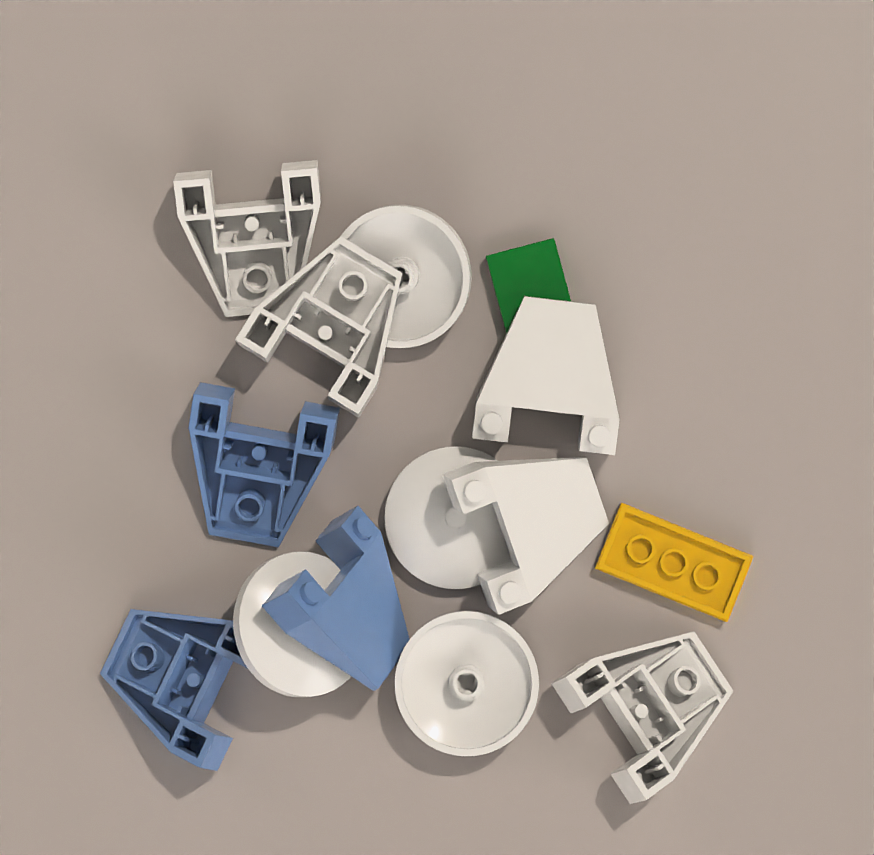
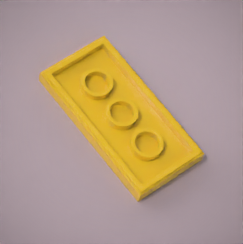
M621 502L594 569L728 622L754 556Z

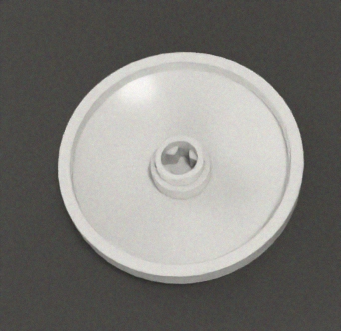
M411 205L384 206L362 215L348 226L340 236L402 273L386 347L411 348L426 344L445 333L463 312L471 289L472 273L469 256L456 231L436 214Z
M445 447L429 451L413 460L403 469L394 481L387 497L384 516L385 529L393 553L411 574L436 587L465 589L480 585L478 573L512 560L493 504L491 503L462 514L453 507L442 474L474 462L498 461L482 451L467 447Z
M291 552L262 563L248 576L242 585L234 607V637L245 665L263 685L277 693L291 697H312L325 694L337 689L351 677L286 634L262 607V604L280 583L305 569L325 591L341 570L331 559L311 552Z
M474 611L448 613L422 626L405 645L395 673L397 704L409 728L427 745L441 752L456 756L487 754L511 742L529 722L534 712L539 692V675L535 658L521 635L504 621L489 614Z

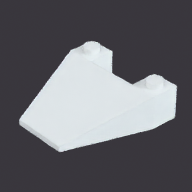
M318 160L282 163L281 176L284 198L216 204L212 170L176 173L173 183L178 218L225 317L251 315L252 311L307 265L321 203Z
M339 237L252 311L235 340L240 347L268 363L287 333L344 367L330 390L328 399L359 418L378 387L402 273L345 238Z
M524 296L476 397L472 431L473 439L508 443L512 407L581 415L578 438L579 451L615 455L620 419L595 304Z
M586 457L474 462L442 474L453 507L462 514L491 503L493 504L512 560L478 573L477 576L488 607L498 615L532 602L609 524Z
M694 631L592 658L578 664L551 683L570 713L587 708L601 698L637 755L611 773V776L630 804L649 799L675 779L733 693V689Z

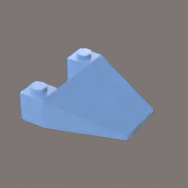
M200 382L193 394L189 433L209 535L279 547L331 453L335 442L340 408L305 401L300 413L297 434L230 422L235 388Z
M356 506L333 519L315 540L341 570L325 591L305 569L280 583L262 604V607L286 634L375 691L398 663L400 655L410 638L382 533L363 510Z
M131 609L100 672L101 676L171 753L199 768L218 771L233 738L204 722L233 661L247 668L236 645L233 620Z

